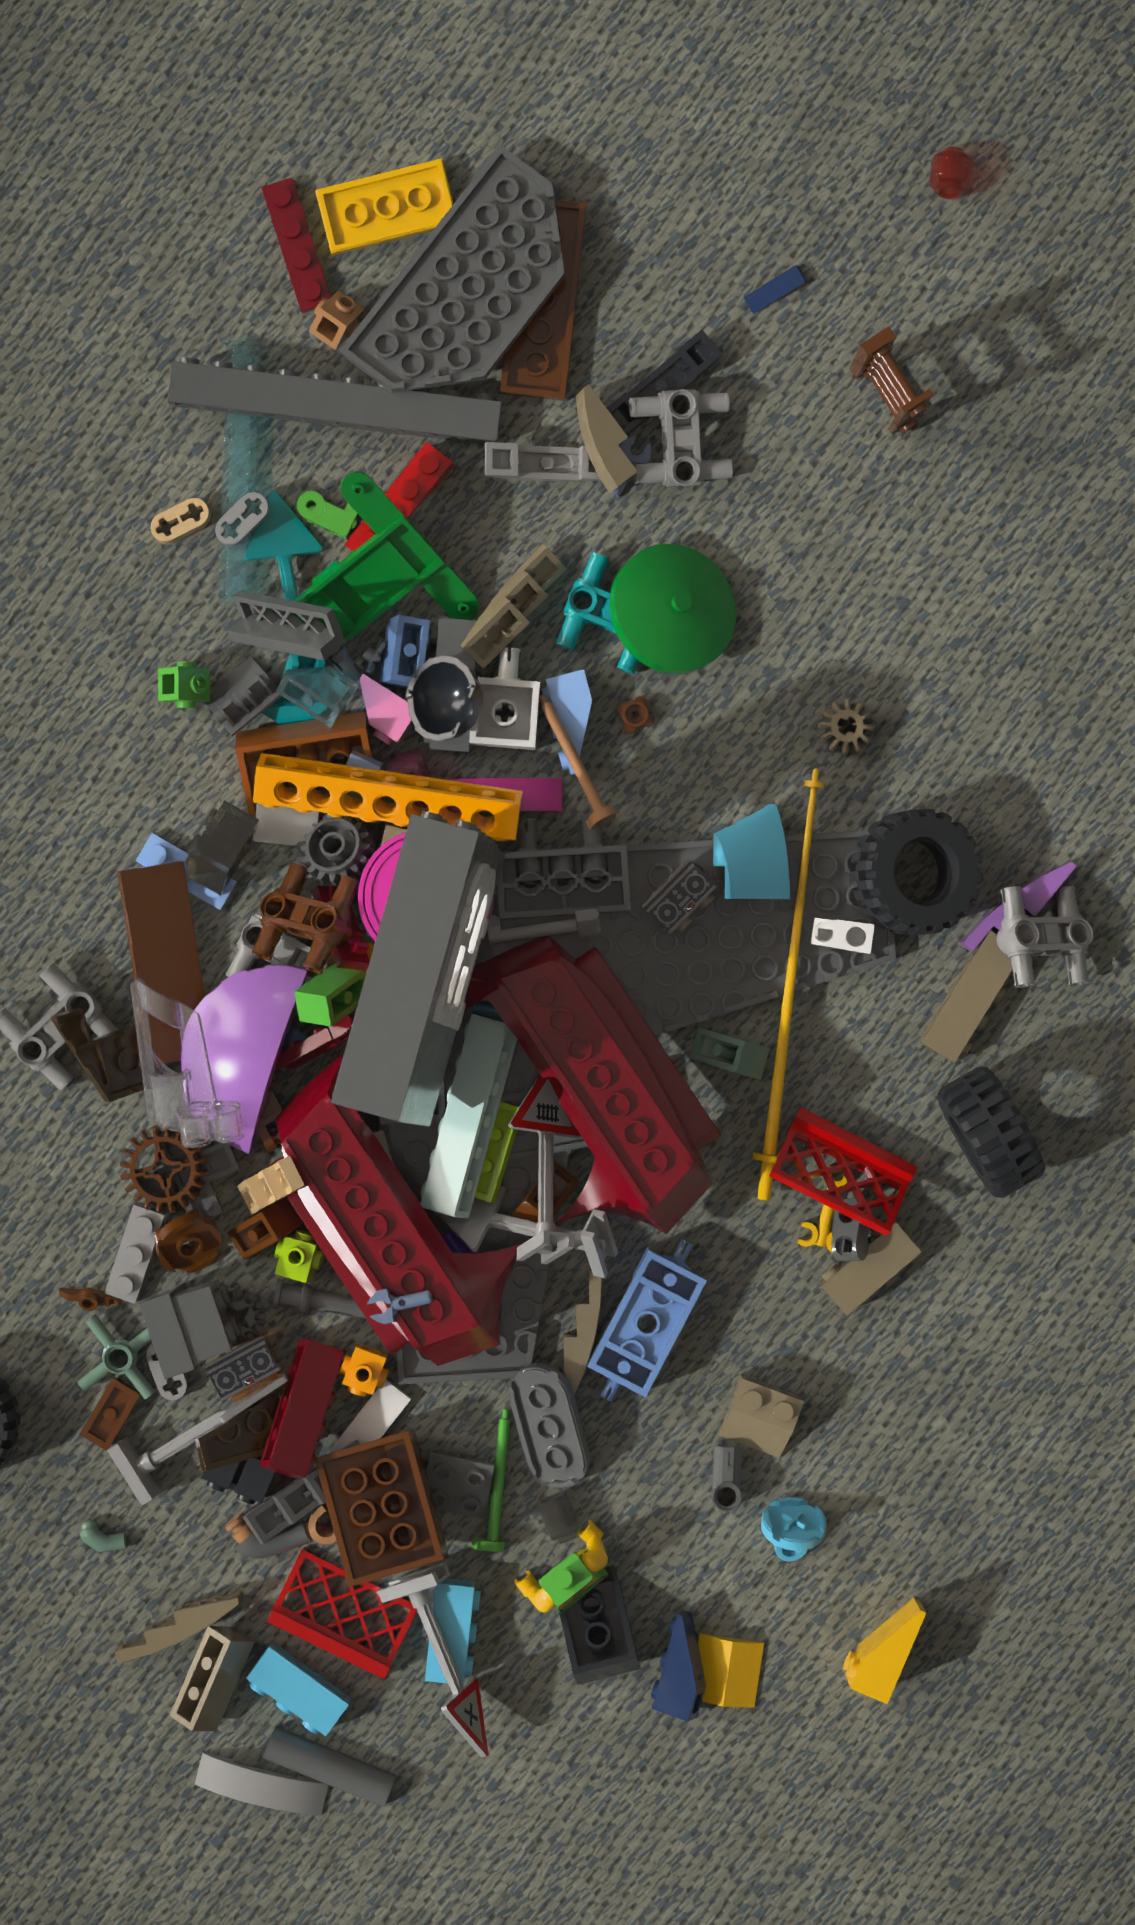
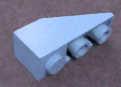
M584 669L546 679L547 687L541 688L542 694H545L548 702H552L579 757L592 706V698ZM552 729L554 739H557V737H556V735H555V733H554V731H553V729ZM559 751L558 755L562 770L569 769L570 775L574 776L575 773L564 751Z

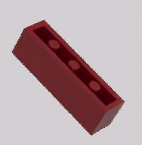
M311 1339L298 1340L287 1375L288 1381L284 1384L259 1465L260 1467L292 1478H306V1475L312 1471L315 1463L314 1448L316 1442H319L324 1434L325 1423L322 1422L326 1410L331 1408L334 1401L335 1393L332 1389L335 1379H338L341 1375L339 1372L344 1361L342 1360L344 1351Z

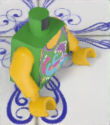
M591 1520L588 1521L589 1525L584 1531L580 1528L577 1531V1534L587 1543V1549L573 1552L539 1581L536 1580L529 1570L526 1571L527 1576L523 1580H514V1583L524 1597H528L540 1612L546 1613L556 1607L560 1614L609 1576L604 1568L608 1563V1556L601 1540L603 1532Z

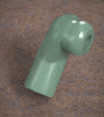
M88 1520L82 1523L80 1538L82 1542L94 1550L107 1552L127 1549L125 1533L105 1535L99 1531V1525L96 1521Z

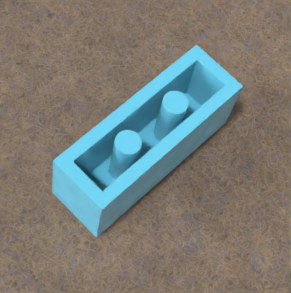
M446 1578L435 1586L433 1611L460 1674L462 1685H464L465 1675L472 1676L474 1656L468 1655L469 1643H475L477 1623H471L472 1610L479 1611L481 1591L474 1590L475 1581ZM429 1640L425 1681L447 1683Z
M274 1641L270 1642L246 1678L250 1681L249 1686L255 1692L262 1696L266 1694L277 1701L276 1706L288 1715L294 1713L304 1720L302 1722L304 1727L314 1734L320 1732L327 1736L351 1700V1697Z

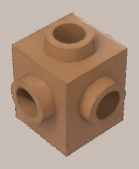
M337 291L329 299L324 297L319 302L314 311L316 317L309 332L336 350L361 323L359 320L365 309L349 296Z

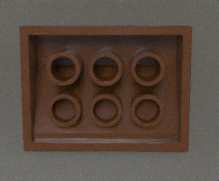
M407 1430L315 1458L349 1587L450 1558L415 1430Z

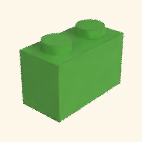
M333 964L324 970L323 974H318L295 990L299 1020L301 1022L333 1026L357 1009L366 971L338 968L336 964Z

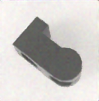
M855 1198L843 1199L845 1203L851 1206L858 1204ZM871 1208L870 1210L873 1214V1217H876L877 1210L875 1208ZM835 1210L832 1229V1253L835 1260L838 1262L865 1260L868 1254L869 1227Z

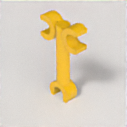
M844 1174L841 1180H834L837 1187L847 1184ZM823 1204L817 1228L811 1222H802L801 1227L809 1228L812 1231V1236L808 1240L798 1238L797 1243L804 1247L813 1244L827 1247L832 1253L833 1236L830 1229L835 1210Z

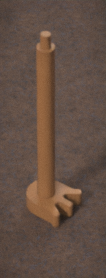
M545 694L539 696L543 704L541 708L594 810V813L585 821L589 830L594 829L598 825H604L608 820H614L617 815L612 805L604 806L552 702H548Z

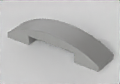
M485 442V476L532 481H601L585 446L579 448L518 445V443Z
M202 1752L195 1785L235 1800L266 1808L309 1815L322 1814L329 1786L315 1779L297 1775V1778L235 1763L234 1759Z

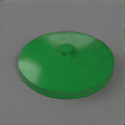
M657 544L641 550L621 567L611 588L610 614L619 639L636 659L657 671L670 674H685L704 668L723 653L733 636L736 624V605L731 587L721 570L709 558L690 547L678 544Z

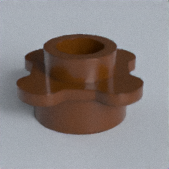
M638 696L632 702L627 704L622 702L617 706V714L623 719V730L626 733L631 734L637 728L642 726L650 727L653 724L654 718L648 713L646 698ZM633 712L638 713L637 718L632 717Z

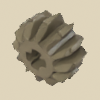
M850 699L844 700L843 710H841L837 701L832 702L831 707L835 715L828 710H823L821 715L830 722L818 723L819 729H829L828 733L820 737L821 741H826L832 737L834 741L830 744L829 750L834 751L838 744L841 743L842 755L848 753L849 743L856 753L859 752L861 748L857 739L862 743L868 744L870 738L862 732L874 730V725L863 723V721L872 717L871 713L867 712L862 716L858 714L863 707L861 702L853 710H850ZM850 719L853 722L850 727H854V732L848 731L845 735L839 732L841 726H838L839 720L844 722Z

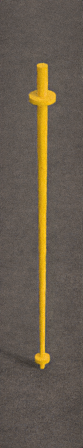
M817 768L813 770L812 781L805 780L804 787H810V796L763 1153L753 1152L752 1159L762 1161L757 1199L766 1201L771 1199L773 1178L769 1177V1174L778 1156L776 1155L816 794L817 788L824 789V782L818 781L819 770Z

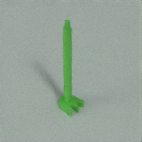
M503 1409L502 1418L499 1419L487 1538H472L471 1548L477 1551L504 1552L505 1541L498 1539L511 1422L508 1419L509 1409Z

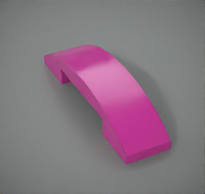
M559 778L444 779L523 791L520 811H562V779ZM451 805L446 807L447 810H449L450 812L461 811L456 806Z

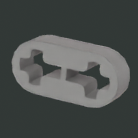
M256 492L245 494L219 519L215 527V533L222 544L229 547L239 545L267 518L269 504L264 496ZM250 500L253 503L261 501L262 503L259 508L262 512L258 516L255 513H251L244 519L243 516L249 510L246 504ZM241 520L242 523L236 528L238 536L236 538L228 536L225 539L223 537L225 534L224 525L233 526Z
M151 1344L147 1349L146 1357L157 1389L165 1399L171 1401L178 1400L188 1389L187 1375L183 1373L173 1377L174 1381L180 1380L182 1383L177 1388L178 1393H174L172 1389L166 1390L165 1385L168 1383L169 1378L164 1379L158 1358L155 1359L153 1356L155 1350L153 1344Z

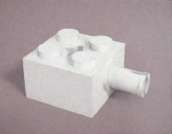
M505 647L499 656L498 676L495 678L478 677L484 692V703L476 723L470 729L469 743L474 746L536 750L540 682L524 681L518 678L519 653L521 649L511 648V660L508 661L509 649ZM507 705L510 712H514V716L508 717L507 722H502L501 717L496 715V711H502L503 706Z

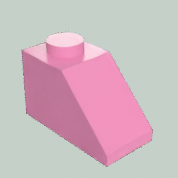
M363 674L360 678L369 725L376 729L373 735L387 745L392 740L399 744L413 723L409 716L408 702Z

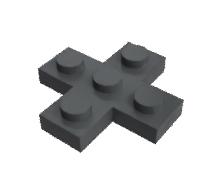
M186 1122L174 1126L173 1135H176L179 1128L183 1127L186 1129L183 1139L187 1140L191 1136ZM225 1141L197 1153L198 1159L202 1157L209 1158V1162L201 1164L200 1169H207L210 1171L209 1176L198 1177L199 1180L204 1181L207 1185L204 1189L193 1188L199 1194L197 1200H193L186 1195L189 1201V1206L185 1208L187 1212L197 1210L201 1212L202 1216L209 1218L224 1212L212 1181L241 1169L232 1146ZM165 1142V1146L173 1158L177 1160L188 1159L186 1153L179 1146ZM193 1142V1143L191 1144V1146H192L193 1148H196V1145H195V1143ZM166 1165L152 1172H164L165 1176L169 1178L168 1172L176 1167H180V1165ZM191 1168L179 1171L176 1174L175 1194L182 1191L187 1185ZM142 1178L144 1184L151 1191L165 1195L164 1189L161 1188L160 1182L157 1179Z

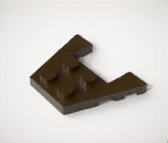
M75 1008L51 1016L55 1027L104 1101L112 1102L168 1082L169 1063L149 1066L147 1063L141 1022L91 1039L83 1008Z

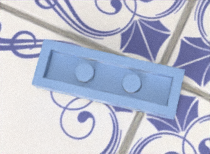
M151 833L136 862L143 866L184 861L188 892L222 910L237 881L156 834Z

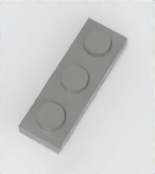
M138 1202L133 1204L105 1294L136 1304L156 1247L155 1233L158 1229L162 1228L166 1211L157 1213L155 1207L146 1210L144 1209V1203Z

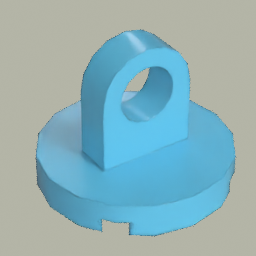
M794 1497L776 1499L770 1503V1507H765L762 1512L761 1530L766 1539L774 1544L777 1557L783 1561L790 1562L802 1558L808 1549L819 1545L825 1537L827 1522L824 1513L816 1505L815 1509L809 1506L808 1501Z

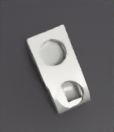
M814 918L811 944L871 954L874 924Z

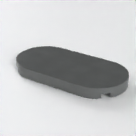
M543 1363L527 1365L514 1377L509 1388V1400L527 1465L532 1474L537 1479L540 1477L546 1482L545 1485L555 1489L573 1487L586 1475L589 1469L590 1452L572 1387L568 1379L558 1369Z

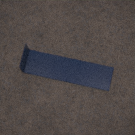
M795 265L751 292L744 299L752 313L755 314L807 282L799 266Z

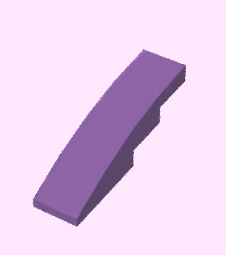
M1067 862L1036 877L1021 887L1025 913L1030 917H1035L1075 869L1076 865L1073 862ZM1003 901L987 913L959 943L969 951H973L992 928L998 932L1002 928V919L1005 918Z

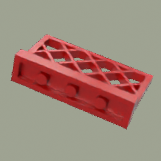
M801 1107L787 1129V1135L769 1177L887 1236L892 1229L917 1166ZM793 1138L807 1144L809 1150L798 1152L792 1141ZM821 1154H827L835 1158L839 1165L827 1167ZM813 1156L819 1169L807 1172L801 1159ZM793 1161L799 1174L792 1176L780 1170L783 1163ZM850 1169H856L866 1174L868 1180L856 1182ZM842 1171L848 1185L837 1187L831 1174ZM823 1176L828 1189L822 1191L814 1187L811 1179ZM884 1183L898 1190L897 1194L886 1197L880 1184ZM871 1186L877 1200L866 1202L860 1189ZM852 1191L858 1204L851 1206L845 1203L841 1193ZM881 1206L887 1217L885 1223L873 1217L870 1209Z
M302 1549L267 1622L385 1679L417 1609L413 1608L411 1602L403 1598L394 1599L392 1602L383 1604L377 1592L381 1587L371 1582L359 1584L363 1587L356 1590L352 1586L350 1587V1592L332 1598L326 1579L337 1575L346 1578L344 1569ZM306 1558L317 1563L321 1577L303 1583L299 1569ZM322 1566L334 1573L325 1575ZM297 1575L300 1585L291 1587ZM323 1581L329 1599L310 1605L304 1587ZM301 1588L307 1607L292 1611L282 1606L287 1593ZM367 1589L375 1592L380 1606L361 1612L356 1593ZM352 1595L358 1614L340 1620L334 1601ZM330 1603L336 1621L323 1626L315 1621L312 1609ZM400 1604L410 1609L404 1622L390 1626L385 1608ZM382 1610L387 1628L369 1634L363 1616ZM308 1611L311 1620L300 1615V1613ZM360 1617L366 1636L354 1640L345 1637L341 1624ZM338 1625L340 1634L329 1628ZM401 1627L395 1639L392 1630ZM389 1632L393 1645L387 1657L374 1651L370 1638ZM367 1640L370 1649L359 1644L358 1642Z

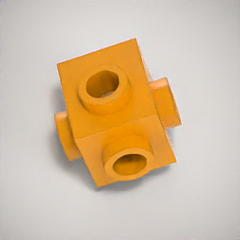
M357 1343L353 1355H346L339 1373L345 1375L342 1384L347 1385V1390L355 1395L366 1397L367 1393L373 1395L376 1387L383 1388L389 1370L383 1367L388 1353ZM359 1369H366L369 1375L361 1374Z

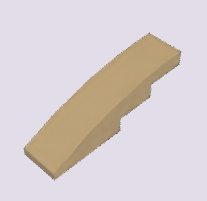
M289 1155L272 1166L261 1170L258 1174L244 1180L237 1187L250 1214L253 1215L305 1185Z

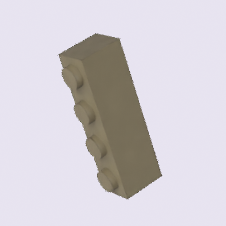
M991 930L973 951L918 1041L954 1063L958 1058L963 1060L972 1047L969 1039L975 1030L980 1032L987 1023L990 1016L986 1012L992 1002L998 1004L1007 989L1003 984L1009 974L1014 977L1011 959H1008L1006 954L1000 950L996 941L997 934Z

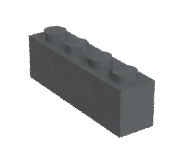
M439 618L438 626L432 625L431 645L437 646L436 657L445 655L458 658L476 672V661L463 649L461 644L477 620ZM470 730L458 738L446 741L424 738V743H430V751L470 754Z

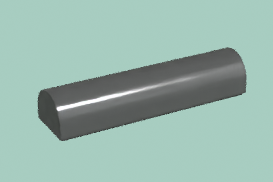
M277 1726L274 1728L263 1755L265 1760L382 1807L385 1806L396 1774Z

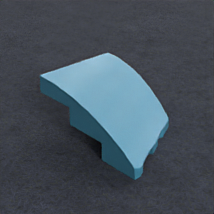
M767 804L761 810L745 816L733 825L713 833V867H725V899H790L786 842L776 804Z

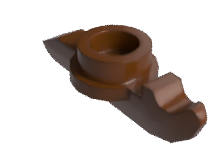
M59 1288V1295L68 1301H78L79 1306L87 1311L97 1309L100 1303H105V1307H109L111 1304H121V1299L105 1294V1291L91 1288Z

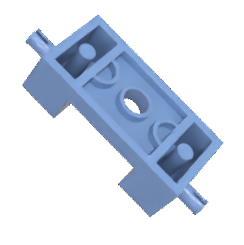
M681 1239L673 1256L661 1254L647 1247L604 1334H601L592 1351L587 1367L608 1378L602 1392L599 1394L604 1399L606 1397L608 1401L612 1402L620 1385L644 1397L647 1396L707 1282L706 1277L690 1269L685 1263L691 1248L694 1246L689 1242L687 1243L686 1240ZM644 1314H651L657 1320L656 1327L650 1332L640 1330L637 1325L638 1319Z

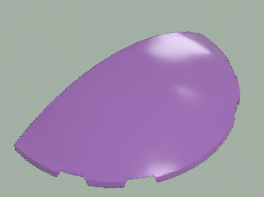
M266 965L264 968L249 971L243 970L228 977L202 999L192 1014L185 1030L181 1052V1068L184 1074L187 1094L194 1109L219 1138L234 1148L248 1154L251 1152L270 1093L268 1090L286 1034L290 1030L297 1008L294 991L304 985L308 970L290 965Z

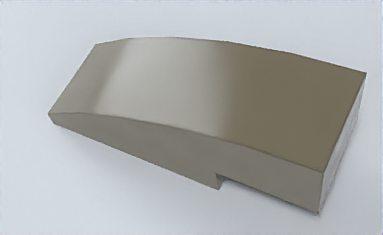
M588 384L576 395L578 420L588 456L598 477L610 494L638 471L619 447L628 436Z

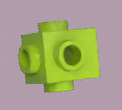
M296 1230L295 1233L291 1232L286 1235L284 1240L280 1239L278 1241L274 1255L275 1258H278L276 1275L304 1283L313 1279L315 1269L319 1270L322 1265L324 1253L320 1250L321 1248L310 1232Z

